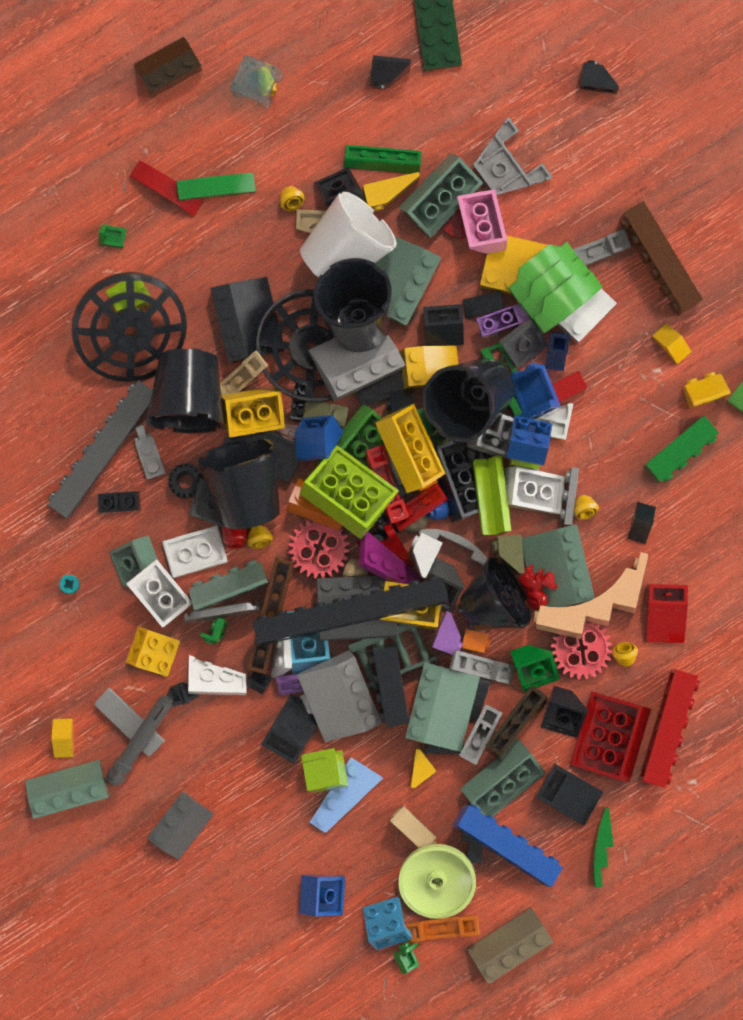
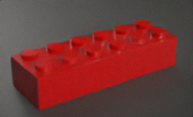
M671 669L639 780L663 788L666 787V784H670L672 779L670 770L672 766L676 765L678 755L675 753L677 747L680 748L683 741V736H681L682 729H686L689 718L686 716L688 710H692L694 699H692L693 692H697L700 683L697 680V675Z

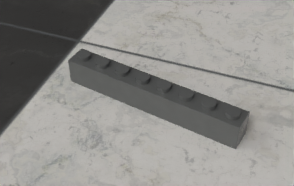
M139 380L137 383L133 382L127 390L129 392L127 397L120 399L116 405L118 408L116 412L109 414L105 420V427L95 433L93 437L95 440L92 445L88 444L82 452L84 456L80 461L77 459L71 467L73 471L69 476L65 475L59 483L61 485L57 492L53 491L48 498L50 501L48 505L65 518H70L148 411L152 390Z

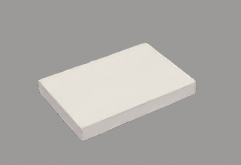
M218 525L162 541L172 578L228 562Z

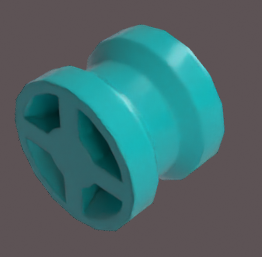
M65 575L61 578L59 586L63 592L73 594L79 590L80 581L74 575Z

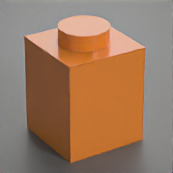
M465 629L461 648L484 653L485 649L489 650L491 639L488 638V634Z

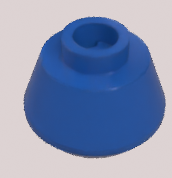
M444 502L426 514V516L432 520L447 519L449 515L448 503Z

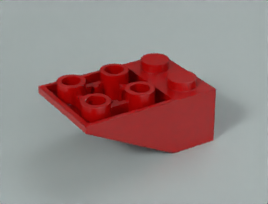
M647 584L646 642L685 643L688 585Z

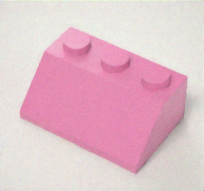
M495 189L457 196L469 249L486 254L505 251L507 248V237Z

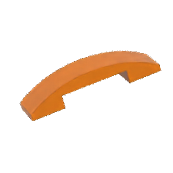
M477 915L404 923L412 933V940L406 941L409 943L431 939L480 935Z

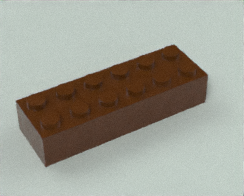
M642 201L625 211L620 218V225L625 232L628 231L630 234V242L634 248L639 249L641 253L639 255L640 259L644 264H648L651 269L649 273L653 280L659 282L661 294L664 297L667 296L671 302L669 307L674 314L677 312L678 316L698 305L703 300L645 202Z

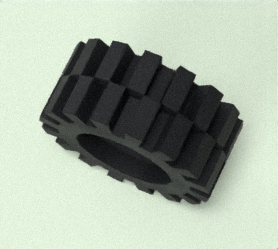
M184 463L179 466L177 465L171 470L168 477V485L176 496L184 499L192 498L195 495L200 478L203 479V476L198 468ZM182 474H190L192 476L193 484L190 488L184 489L180 487L178 480Z

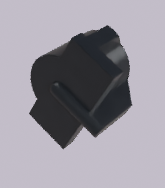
M184 682L171 686L167 693V696L173 700L171 708L180 704L186 705L189 701L199 697L198 694H188V684Z

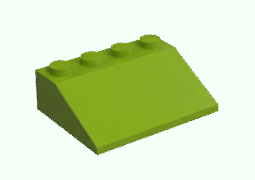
M336 445L328 459H324L305 480L299 494L362 539L399 490Z

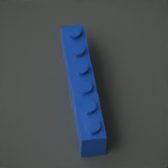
M473 804L470 806L463 805L452 826L545 887L553 886L563 869L558 864L559 861L556 858L545 856L542 849L535 845L533 847L527 844L528 840L520 835L516 837L512 834V830L505 825L501 827L496 823L497 820L488 814L485 816L480 813L481 809Z

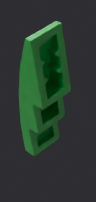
M253 173L177 181L180 201L198 198L199 200L213 197L221 198L256 192Z
M609 807L603 808L594 842L593 884L595 888L603 887L601 868L608 867L606 847H614Z

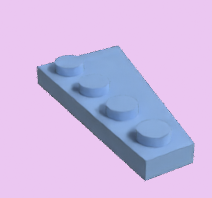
M352 757L345 765L348 786L330 790L310 821L311 824L325 833L383 779L382 776Z

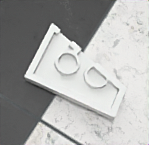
M189 655L188 694L246 695V674L226 667L221 668L213 665L211 662H204Z

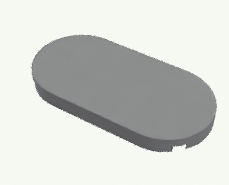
M248 602L193 611L191 616L186 613L184 620L185 623H194L246 615L261 611V606L259 602H255V606Z

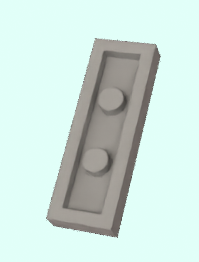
M571 467L570 471H566L565 477L568 489L563 492V502H566L565 509H561L560 520L566 526L572 525L579 474V468Z

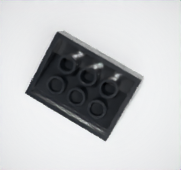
M267 277L211 287L229 364L242 362L256 351L258 327L267 310L274 304ZM276 311L267 321L262 338L273 340L274 333L279 325ZM281 334L278 341H283ZM261 346L262 356L273 354L272 347ZM278 348V353L285 351V349Z
M449 441L434 446L446 473L436 480L448 498L446 502L449 506L451 523L479 513L473 460L489 459L492 457V455L466 447L467 442Z

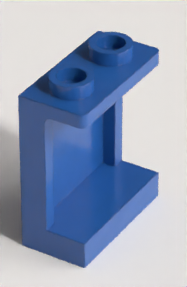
M531 363L525 366V370L515 371L510 374L514 384L515 395L523 412L518 415L519 417L535 420L561 407L544 364Z

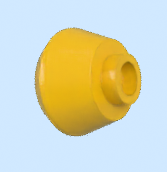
M293 186L284 188L280 193V206L287 211L299 209L305 200L303 192Z
M582 495L575 501L573 514L580 520L590 519L597 514L599 506L591 497Z
M261 525L255 526L248 532L247 544L253 549H261L271 544L273 536L266 527Z
M630 642L619 643L612 650V656L619 665L628 667L636 661L638 648Z

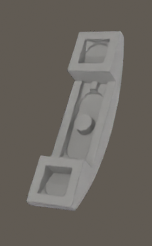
M623 229L573 250L585 265H589L630 248L631 245Z
M422 529L418 533L419 535L423 533L436 540L438 536H441L473 551L470 559L482 565L487 560L486 556L473 543L457 534L439 529Z
M454 650L450 665L452 670L510 684L515 667Z

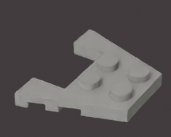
M510 117L505 120L504 124L473 164V167L489 189H495L496 196L552 179V175L543 163L528 174H525L504 145V142L519 132Z

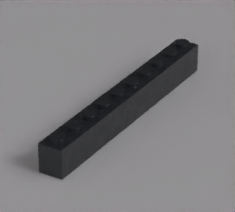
M439 576L427 578L428 581L420 583V580L409 582V586L401 587V585H394L389 587L390 590L383 592L382 589L370 591L371 594L363 596V593L352 595V599L348 600L337 598L332 600L333 603L326 605L325 602L313 604V608L306 609V606L295 608V612L291 613L280 611L275 613L276 616L269 618L268 615L259 616L256 621H252L257 644L259 646L449 603L444 580L439 578Z

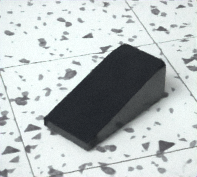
M501 291L463 299L466 318L491 314L504 309Z

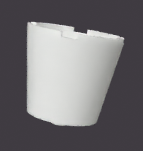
M342 192L337 195L300 248L303 260L318 277L330 269L329 266L338 261L360 258L376 263L396 247L395 236L383 219L379 221L372 214L375 211L349 192Z

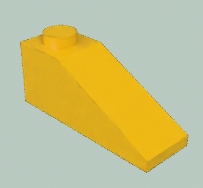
M419 172L363 185L366 203L375 210L374 212L383 210L384 206L390 204L419 180Z

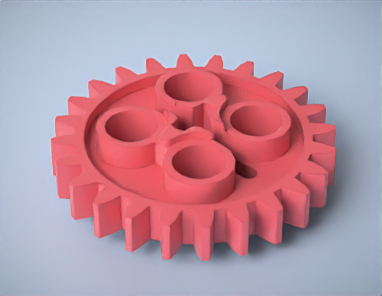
M306 520L307 526L305 527L299 524L301 530L294 529L296 537L290 536L294 543L288 544V547L293 548L288 554L294 555L291 559L297 562L294 568L301 567L300 574L306 571L307 578L314 574L315 580H317L318 575H321L322 578H325V574L332 577V571L338 574L339 570L337 567L344 568L345 566L342 561H348V558L344 555L350 554V550L345 549V547L350 546V542H344L348 536L341 535L344 529L342 528L339 531L315 521L310 523L308 520ZM312 532L319 534V538L315 541L308 538ZM326 533L327 535L322 543L323 551H319L315 564H312V560L316 555V548L314 547H319L322 535ZM329 539H334L337 541L335 547L330 548L326 545V542ZM304 550L312 552L309 558H303L301 554ZM328 557L330 562L327 565H321L319 563L320 558Z
M585 621L582 634V646L587 648L584 651L585 666L582 665L581 652L576 650L579 647L578 638H575V645L569 646L565 642L567 636L558 634L559 637H552L556 644H551L550 647L555 648V651L552 653L557 658L554 660L560 663L557 669L563 667V675L570 672V678L576 674L577 680H580L581 675H584L585 680H587L588 674H591L594 678L595 671L601 674L602 670L600 667L607 668L608 666L605 661H611L607 654L613 653L612 650L608 649L613 643L607 642L611 636H604L606 628L600 631V624L594 626L592 622L588 624ZM592 633L595 637L594 642H586L584 635ZM589 652H595L598 655L596 662L588 660L587 655ZM570 655H576L579 658L577 665L569 663L568 658Z

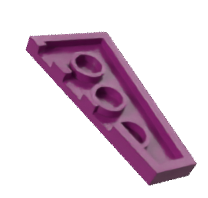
M369 532L360 539L359 566L389 582L408 584L409 582L420 580L419 574Z

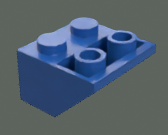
M333 415L302 419L295 431L296 459L298 461L328 459L344 432Z
M514 416L506 458L544 466L549 450L552 424Z

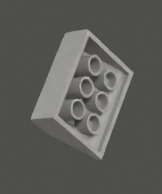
M388 335L378 347L366 352L349 351L340 346L335 338L309 350L334 402L389 377L406 366L397 347Z
M349 650L297 674L325 742L362 733L382 724L355 656Z

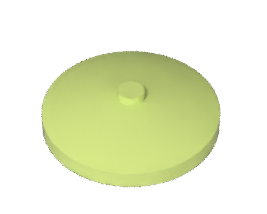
M431 844L416 849L405 859L399 872V891L402 899L410 909L424 917L441 919L456 915L467 907L475 893L476 875L472 863L461 851L448 845Z

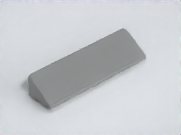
M110 687L94 703L130 740L144 721ZM155 731L142 751L150 757L165 740Z

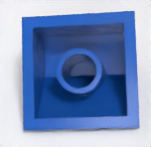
M302 875L299 914L310 916L343 915L345 876Z

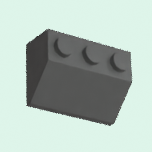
M182 791L147 839L179 860L214 813L187 792Z

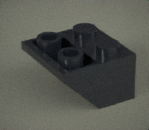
M462 304L423 307L426 346L464 345Z

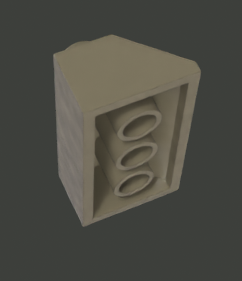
M530 907L467 948V951L487 983L490 984L552 944L553 940L532 907Z

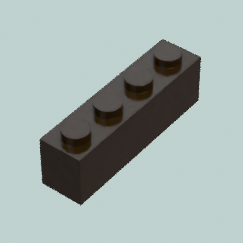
M531 685L485 745L486 751L502 762L548 703L547 696Z

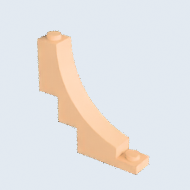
M641 552L640 558L635 559L633 569L626 568L622 576L611 588L591 601L570 607H547L540 605V609L535 611L533 622H536V629L581 639L585 621L608 626L612 608L635 613L648 554Z

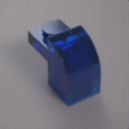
M550 331L545 363L546 369L564 371L570 334Z

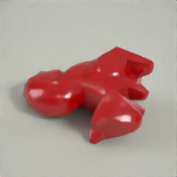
M530 564L519 578V582L523 592L528 595L526 598L528 606L535 611H539L540 605L546 606L548 604L547 595L542 591L543 587L555 590L558 586L555 583V577L552 572H547L543 575L544 568H542L538 573H535L533 571L534 566Z

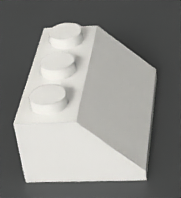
M423 533L420 536H415L410 547L414 548L412 554L420 577L425 579L442 542Z

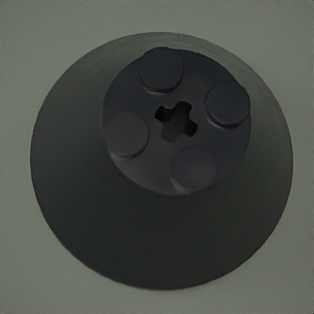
M495 557L485 561L461 595L460 604L457 605L459 612L465 615L468 625L473 631L476 629L525 628L531 621L530 609L526 610L524 603L526 595L520 583L506 564L503 562L499 564Z

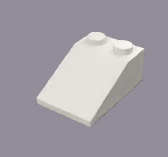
M601 288L586 303L558 323L557 326L578 344L617 303Z
M518 466L505 468L504 476L508 507L561 514L565 484L564 476Z
M157 559L126 583L162 627L166 626L192 604L191 600Z

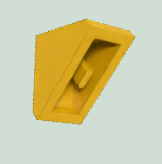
M667 323L652 336L676 364L680 363L692 352L682 335Z
M73 718L53 719L51 740L54 758L74 757Z
M418 748L415 751L411 788L417 787L437 772Z

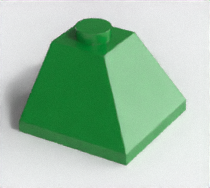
M531 645L510 651L523 692L528 691L531 685L537 688L560 679L552 651Z

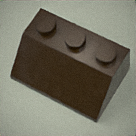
M185 37L134 64L152 97L202 71V66Z

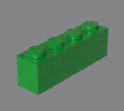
M704 415L648 461L644 467L658 483L662 480L666 483L674 476L672 472L678 468L680 471L688 464L687 459L691 456L695 458L703 452L701 448L705 444L710 446L717 440L716 435L719 432Z

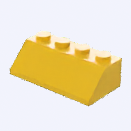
M414 404L375 422L407 493L422 489L446 474Z

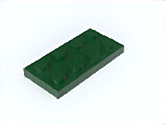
M414 0L424 72L462 66L453 0Z

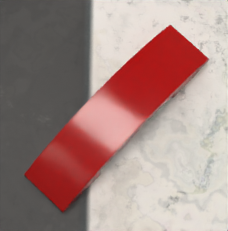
M140 160L130 175L131 178L176 204L180 209L193 217L204 202L203 199L199 200V198L180 201L177 182Z
M384 444L366 450L369 469L397 489L388 464L390 461ZM397 493L384 510L391 524L409 517L405 503L400 498L399 493Z

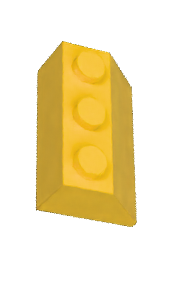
M274 386L221 395L224 423L229 438L285 428L281 391L277 390Z

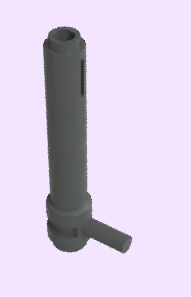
M163 695L158 698L120 757H117L113 762L114 766L110 767L107 771L106 779L108 782L115 786H119L120 783L124 782L126 774L130 773L133 768L132 765L172 707L173 700L170 697Z

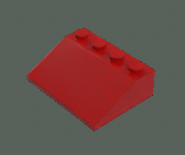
M591 691L587 705L588 712L578 735L570 765L630 783L651 709Z

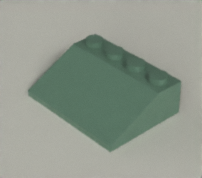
M395 236L396 247L375 264L386 272L391 282L390 320L406 328L442 257Z
M577 524L522 538V549L526 567L532 564L535 573L544 568L543 575L547 572H552L555 577V583L558 588L552 590L544 586L542 589L548 598L547 607H565L595 599Z
M256 560L246 563V567L240 570L238 567L227 570L228 574L222 577L221 574L209 577V582L203 583L201 580L191 584L193 588L189 589L194 610L205 609L269 584L262 563H257Z
M424 662L405 738L461 752L480 677Z

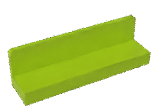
M493 456L489 459L473 460L482 535H502L511 531L502 456Z

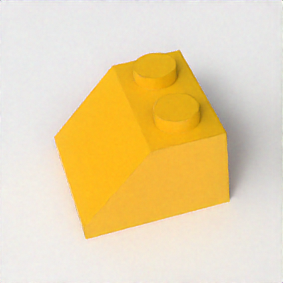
M715 372L704 375L705 379L698 381L697 378L686 381L687 385H684L682 388L689 409L731 394L721 373L716 375Z

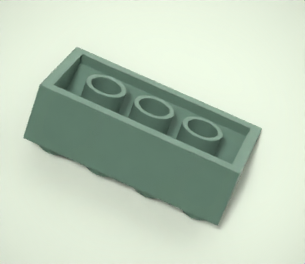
M450 153L406 199L399 209L411 222L431 238L459 209L457 196L474 193L483 182L459 156Z
M519 740L502 762L495 759L461 787L460 790L473 805L481 809L480 813L485 816L488 814L494 817L544 776L546 772Z
M100 759L25 781L33 819L110 797Z

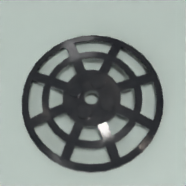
M139 272L117 273L98 281L81 297L72 317V339L81 360L98 375L115 381L131 382L143 380L156 375L157 369L150 373L134 376V368L146 365L155 359L159 360L160 354L168 344L171 332L181 331V337L176 349L183 347L187 331L186 314L178 295L162 280ZM126 281V293L115 295L105 302L96 294L111 284ZM134 281L153 284L162 289L163 292L157 299L143 293L134 292ZM169 296L179 310L181 323L170 325L168 314L162 306ZM91 299L99 308L92 318L90 328L78 327L81 313ZM127 299V308L117 312L110 308L112 304ZM135 299L144 300L152 305L144 312L141 309L135 308ZM157 310L163 317L164 326H153L151 317ZM103 312L110 318L107 329L97 328L98 320ZM128 327L136 328L133 334L125 333ZM165 333L158 349L150 344L154 334ZM78 335L90 336L92 345L99 355L91 362L82 351ZM96 336L108 337L112 345L103 352ZM145 349L151 354L148 358L135 362V353ZM117 350L127 353V363L114 360L110 356ZM106 361L114 366L126 368V377L110 375L98 369L97 366Z
M314 289L294 291L277 300L263 316L257 330L256 351L263 358L261 346L272 347L273 357L279 370L271 375L266 368L263 370V373L277 390L300 401H329L333 399L331 395L313 397V387L323 386L325 383L323 380L314 381V371L318 369L307 349V344L314 343L316 346H319L333 339V335L329 329L327 330L317 325L318 315L320 316L314 302ZM312 297L311 308L300 309L288 314L282 306L296 298ZM277 311L283 320L278 325L273 340L262 338L267 321ZM310 315V323L300 328L293 321L294 318ZM287 325L294 333L290 342L278 341L281 331ZM278 348L289 350L292 360L286 365H283L281 362ZM296 366L305 369L306 380L297 378L289 371ZM285 375L291 381L305 386V396L288 391L278 384L277 381Z

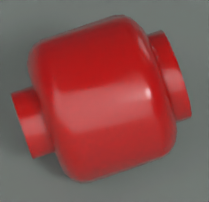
M225 526L222 527L223 543L228 545L229 548H242L247 542V528L230 529Z

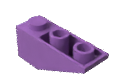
M516 304L476 320L482 336L485 337L518 327L529 317L520 304Z

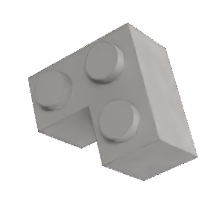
M501 414L483 435L475 440L468 441L466 447L492 456L506 457L514 418Z

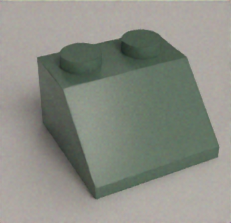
M149 536L130 541L109 551L122 587L128 586L127 582L157 559Z

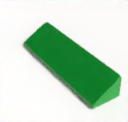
M346 145L344 168L407 174L419 172L420 174L422 151Z

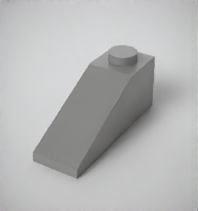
M485 704L459 756L477 765L485 745L490 740L503 713Z

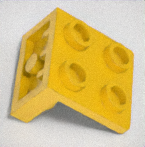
M138 626L126 663L167 677L180 641Z

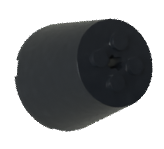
M351 258L329 266L330 269L319 276L314 287L313 295L317 311L335 340L343 348L353 352H366L378 347L386 339L390 328L392 287L388 275L384 270L376 266L374 262L366 259Z
M173 349L162 352L159 357L146 423L159 430H164L165 427L173 428V432L210 433L215 432L216 427L222 429L224 427L218 357L200 349Z
M487 358L441 368L432 375L424 387L423 408L429 423H433L440 431L439 434L445 438L457 442L475 440L483 435L510 405L514 395L513 380L502 364Z
M248 439L234 441L213 448L206 452L207 456L205 458H199V467L225 527L230 529L251 528L265 524L280 514L276 454L272 441L267 439H257V442L250 443Z

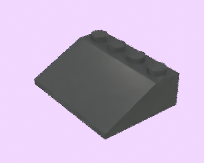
M379 576L318 578V603L325 602V605L333 603L332 600L337 598L348 600L352 599V595L363 593V596L371 594L370 591L382 589L383 592L385 581L387 580ZM376 619L319 632L320 641L397 637V623Z

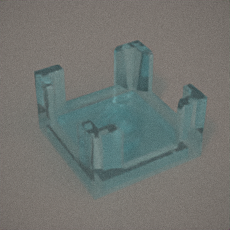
M245 55L230 90L233 95L240 98L242 96L247 97L268 109L271 103L270 93L276 80L280 82L283 73L280 68Z

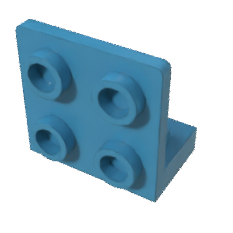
M399 897L363 908L368 941L376 950L412 940V933L404 924Z

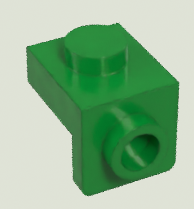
M409 942L403 943L398 946L399 950L393 953L402 975L420 966L413 952V949L418 946L417 942L409 944Z

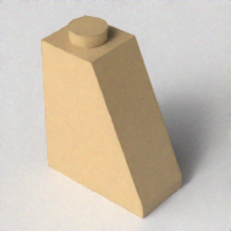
M403 804L390 817V821L419 848L436 844L434 840L437 837Z

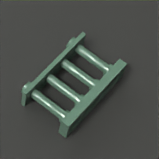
M400 624L397 626V637H391L405 666L404 669L400 670L401 674L422 666L424 662L435 665L434 661L437 660L436 656L430 658L419 632V627ZM409 630V633L412 632L423 660L412 665L401 639V632ZM366 638L349 645L351 653L355 651L356 655H359L370 682L366 684L370 690L378 688V684L375 685L373 680V669L365 652L367 651L366 647L372 644L374 647L383 645L386 638Z

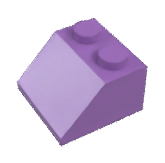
M445 611L431 647L453 655L454 650L460 651L463 642H460L461 636L451 613Z

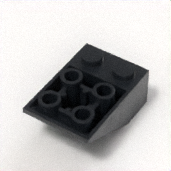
M292 694L289 696L261 743L264 747L293 764L317 726L313 714L307 713L301 699Z
M553 763L534 796L585 825L603 792Z

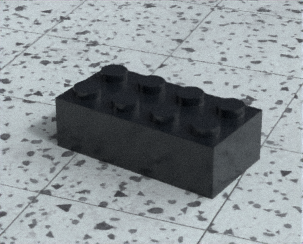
M391 643L372 647L369 657L371 666L375 665L376 670L372 671L375 685L378 684L379 690L375 691L378 704H382V709H379L381 723H385L386 727L409 724L396 645Z

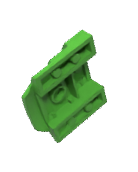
M565 242L561 246L547 245L520 266L517 280L507 288L528 317L534 322L540 333L543 334L576 311L603 286L595 275L588 270L580 257L576 255L568 242Z

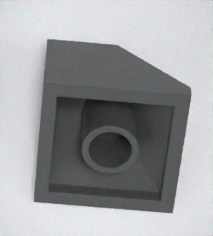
M435 558L423 582L428 581L427 578L433 576L443 578L449 603L442 604V609L451 613L464 588V584L453 565Z

